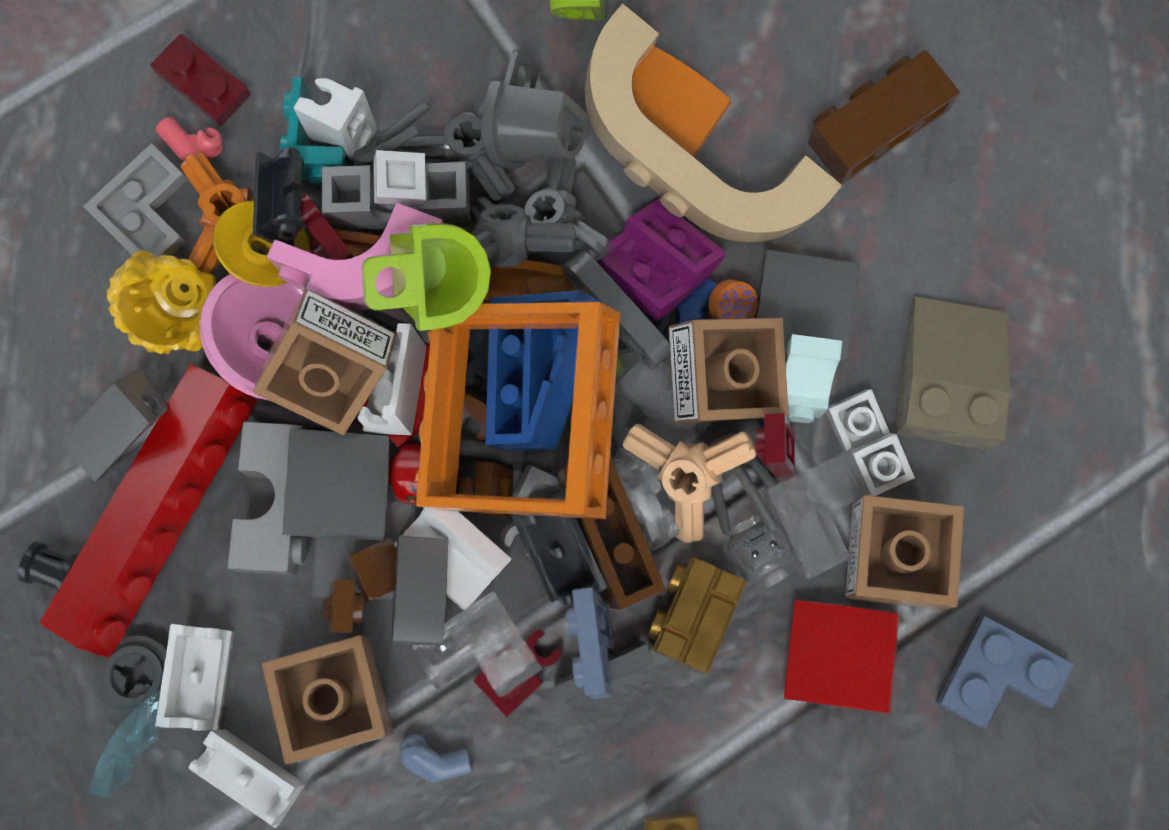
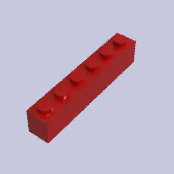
M192 364L189 365L167 403V411L162 416H159L39 624L78 649L107 658L114 653L143 600L149 594L151 586L167 558L173 552L191 516L198 508L218 469L222 466L226 455L243 427V422L248 421L249 415L258 401L257 399L238 390L226 380Z

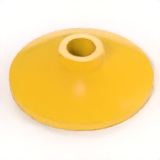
M245 201L231 206L220 216L213 233L215 253L224 268L239 280L258 287H278L289 283L277 276L279 270L267 258L273 244L253 236L254 201ZM302 228L295 238V247L310 253L309 239L305 229ZM251 248H259L265 255L258 254Z

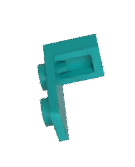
M293 76L291 92H285L283 110L285 119L289 120L288 135L281 136L280 151L288 147L297 149L300 156L304 159L301 180H308L312 184L322 186V167L351 166L343 147L307 146L308 135L294 110V106L300 97L311 99V94L303 77Z

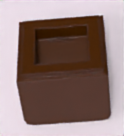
M392 538L345 558L360 592L363 593L365 603L395 590L396 547Z

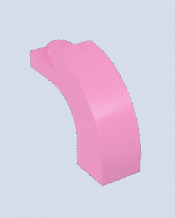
M396 203L380 239L372 248L359 256L345 260H331L274 240L267 258L279 270L277 275L279 278L303 288L309 282L307 289L351 311L366 310L370 308L367 307L364 301L363 261L371 256L391 255L390 234L409 233V225L444 223L442 219ZM392 267L384 268L376 277V288L382 296H394Z

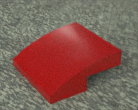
M795 600L784 699L890 714L900 614Z

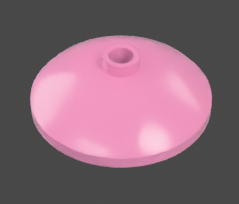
M232 274L227 275L215 285L203 305L199 331L205 354L222 378L248 395L268 400L253 393L264 361L269 351L260 348L257 342H265L269 345L270 349L272 348L304 290L291 283L278 287H258L245 283Z

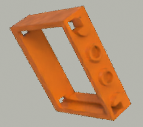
M601 302L481 304L479 309L464 322L429 331V364L423 382L426 394L424 419L419 428V439L421 442L420 464L415 476V481L418 482L416 506L446 511L605 519L620 312ZM579 328L566 498L545 499L456 494L470 329Z

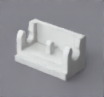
M327 78L316 79L315 83L320 90L332 94L330 102L326 105H318L311 99L300 97L294 106V110L312 145L343 147L350 164L354 165V152L368 145L378 129L364 91L357 87H354L352 91Z
M398 323L397 336L394 340L387 369L369 395L367 407L362 406L359 411L358 420L364 426L363 431L366 434L412 435L427 346L411 324Z
M171 624L156 727L191 728L192 730L200 731L220 730L234 631Z
M226 729L211 731L203 742L207 746L206 750L198 760L195 759L190 763L189 770L199 775L274 828H277L306 784Z

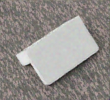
M424 508L420 516L401 535L448 539L446 595L464 610L476 600L491 581L511 561V558L458 511Z

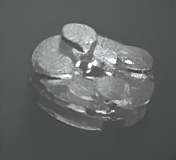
M626 453L614 459L613 463L639 524L642 523L646 529L642 533L649 550L653 551L669 543L671 538L680 534V531L670 510L667 507L662 509L655 493L661 491V485L654 470L649 464L642 466L640 460L634 454L630 456Z

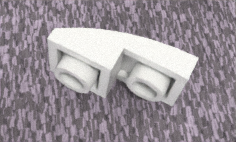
M872 389L863 390L828 406L826 415L850 465L868 496H877L915 478L897 435L890 433Z

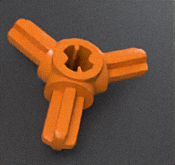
M199 152L194 155H188L181 164L182 172L200 195L197 204L203 211L199 224L204 229L188 260L194 262L200 272L213 275L219 263L213 245V233L217 221L225 209H229L231 206L241 202L254 201V195L250 188L238 189L232 180H223L207 157Z

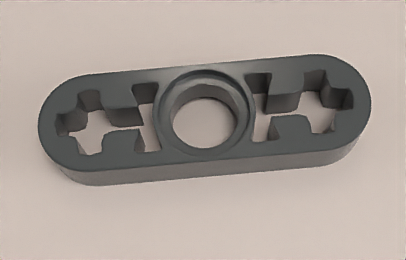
M580 250L562 265L563 273L577 291L580 290L620 312L619 338L645 366L654 370L670 356V345L665 337L587 252Z

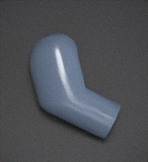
M419 734L406 736L400 744L401 753L399 758L404 768L427 782H438L473 772L467 748L439 755L428 747L425 737Z

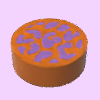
M733 279L722 281L711 292L708 302L709 312L713 319H753L758 307L756 292L750 285Z

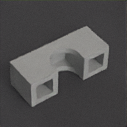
M425 163L426 200L423 206H405L442 219L444 224L471 226L470 180L466 163ZM370 165L322 167V213L332 228L340 230L386 228L396 204L374 203V172Z
M243 422L238 470L248 477L270 479L274 486L275 498L272 507L265 515L253 520L233 519L228 569L242 573L297 576L298 564L304 565L307 556V537L282 535L290 428L306 430L302 425Z

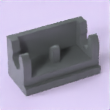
M143 370L114 381L60 441L63 447L94 482L102 479L108 473V470L119 462V458L141 434L157 421L154 413L144 404L143 400L148 402L160 416L168 409L165 400L147 380L149 377Z

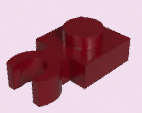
M306 193L302 195L300 218L317 240V242L310 246L313 252L319 257L331 260L354 258Z
M541 629L533 632L528 637L525 644V652L520 657L511 647H508L473 680L506 718L543 684L534 672L539 667L554 665L562 656L559 648L553 651L549 657L543 658L537 655L535 645L545 635Z

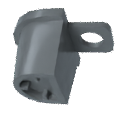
M520 49L512 51L504 84L501 81H490L482 117L483 142L488 157L495 166L516 170L527 162L571 159L575 157L582 149L590 121V116L565 92L535 88L539 73L538 64L524 50ZM521 66L524 67L526 76L524 87H520L517 84V75Z

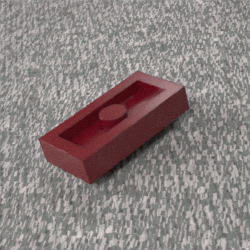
M182 33L150 64L153 71L220 127L251 96L250 91L243 83Z
M785 413L764 414V428H757L756 430L757 457L763 458L764 466H767L776 478H796L795 430Z

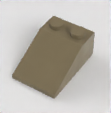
M915 296L912 302L894 434L990 450L1005 439L1010 399L1008 312Z

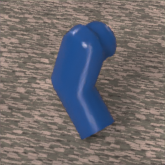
M707 278L685 300L676 306V324L691 320H706L705 310L708 308L709 297L717 286L711 279Z

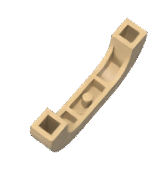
M622 3L603 27L592 52L585 77V102L590 122L596 135L609 153L625 166V174L641 187L648 185L661 196L660 201L662 205L675 216L683 217L684 215L703 230L732 241L762 242L782 237L801 227L823 209L842 185L809 157L805 156L799 161L781 184L771 190L759 193L739 191L724 183L642 114L633 96L632 75L653 49L659 33Z

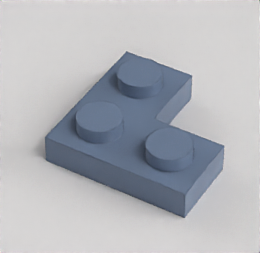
M592 587L572 590L574 605L567 606L566 616L571 637L578 636L580 656L573 657L572 660L576 687H584V694L593 700L613 697L608 654L615 653L609 605Z
M982 616L979 617L936 704L980 728L987 727L1006 687L1046 709H1053L1074 664L990 618Z

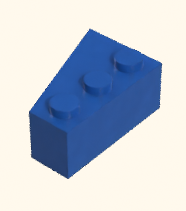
M580 290L490 298V304L601 302ZM579 328L489 329L485 445L512 452L557 450L573 401Z

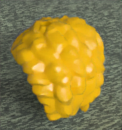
M145 250L133 253L115 271L113 277L109 279L110 286L106 290V297L110 304L108 309L111 316L115 317L114 324L116 329L127 333L130 343L143 346L147 352L169 354L172 350L186 349L187 351L194 352L201 350L203 346L199 331L200 315L208 295L217 284L216 277L210 273L200 272L191 260L177 259L176 257L166 255L156 257L151 252Z

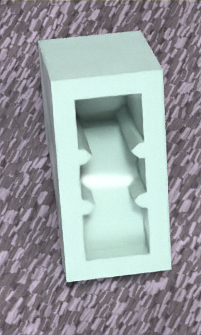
M792 334L785 346L789 410L787 418L789 421L812 423L814 417L821 418L827 411L834 374L841 357V340Z

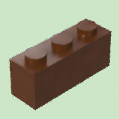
M924 50L912 59L908 55L900 58L886 71L887 76L876 84L871 80L865 82L849 97L850 102L839 109L836 106L827 108L813 121L814 128L808 144L841 185L950 110L960 91L927 50Z
M610 456L605 519L576 517L607 586L603 591L610 608L622 610L666 591V588ZM568 467L555 473L565 498Z

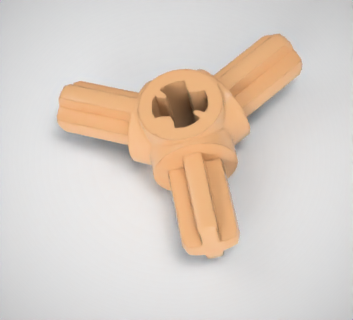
M635 424L623 442V447L660 471L657 478L662 481L668 498L675 501V536L685 543L702 540L704 536V501L711 498V487L721 482L722 473L754 459L757 455L755 443L746 432H739L710 447L703 442L686 445L682 441L675 447L641 424Z

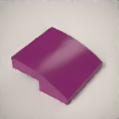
M657 199L627 219L624 232L609 241L608 254L604 259H599L597 263L637 306L654 320L659 321L708 278L725 259L726 252L685 219L669 212L662 205L661 201Z

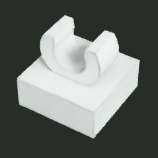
M376 150L373 157L374 203H399L402 205L423 206L426 200L425 153Z

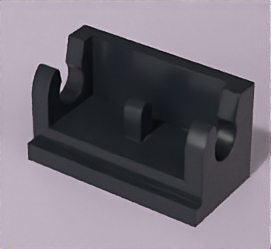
M555 493L543 497L545 499H565V497ZM510 514L549 601L554 602L557 600L562 605L574 604L572 590L592 587L598 593L607 588L576 517Z

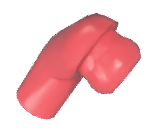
M171 116L164 118L156 126L158 135L183 161L186 160L185 158L188 155H194L199 152L203 153L211 161L219 156L222 151V136L216 129L207 127L206 132L199 130L197 134L188 135Z

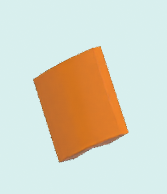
M653 46L651 52L635 69L632 75L633 96L642 114L693 157L696 156L731 105V99L711 82L678 59Z

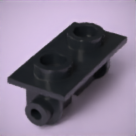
M284 148L280 151V155L275 158H271L261 152L256 153L253 236L273 244L274 240L293 247H295V238L298 236V232L303 228V221L300 218L301 194L296 192V189L301 186L304 159L295 148Z

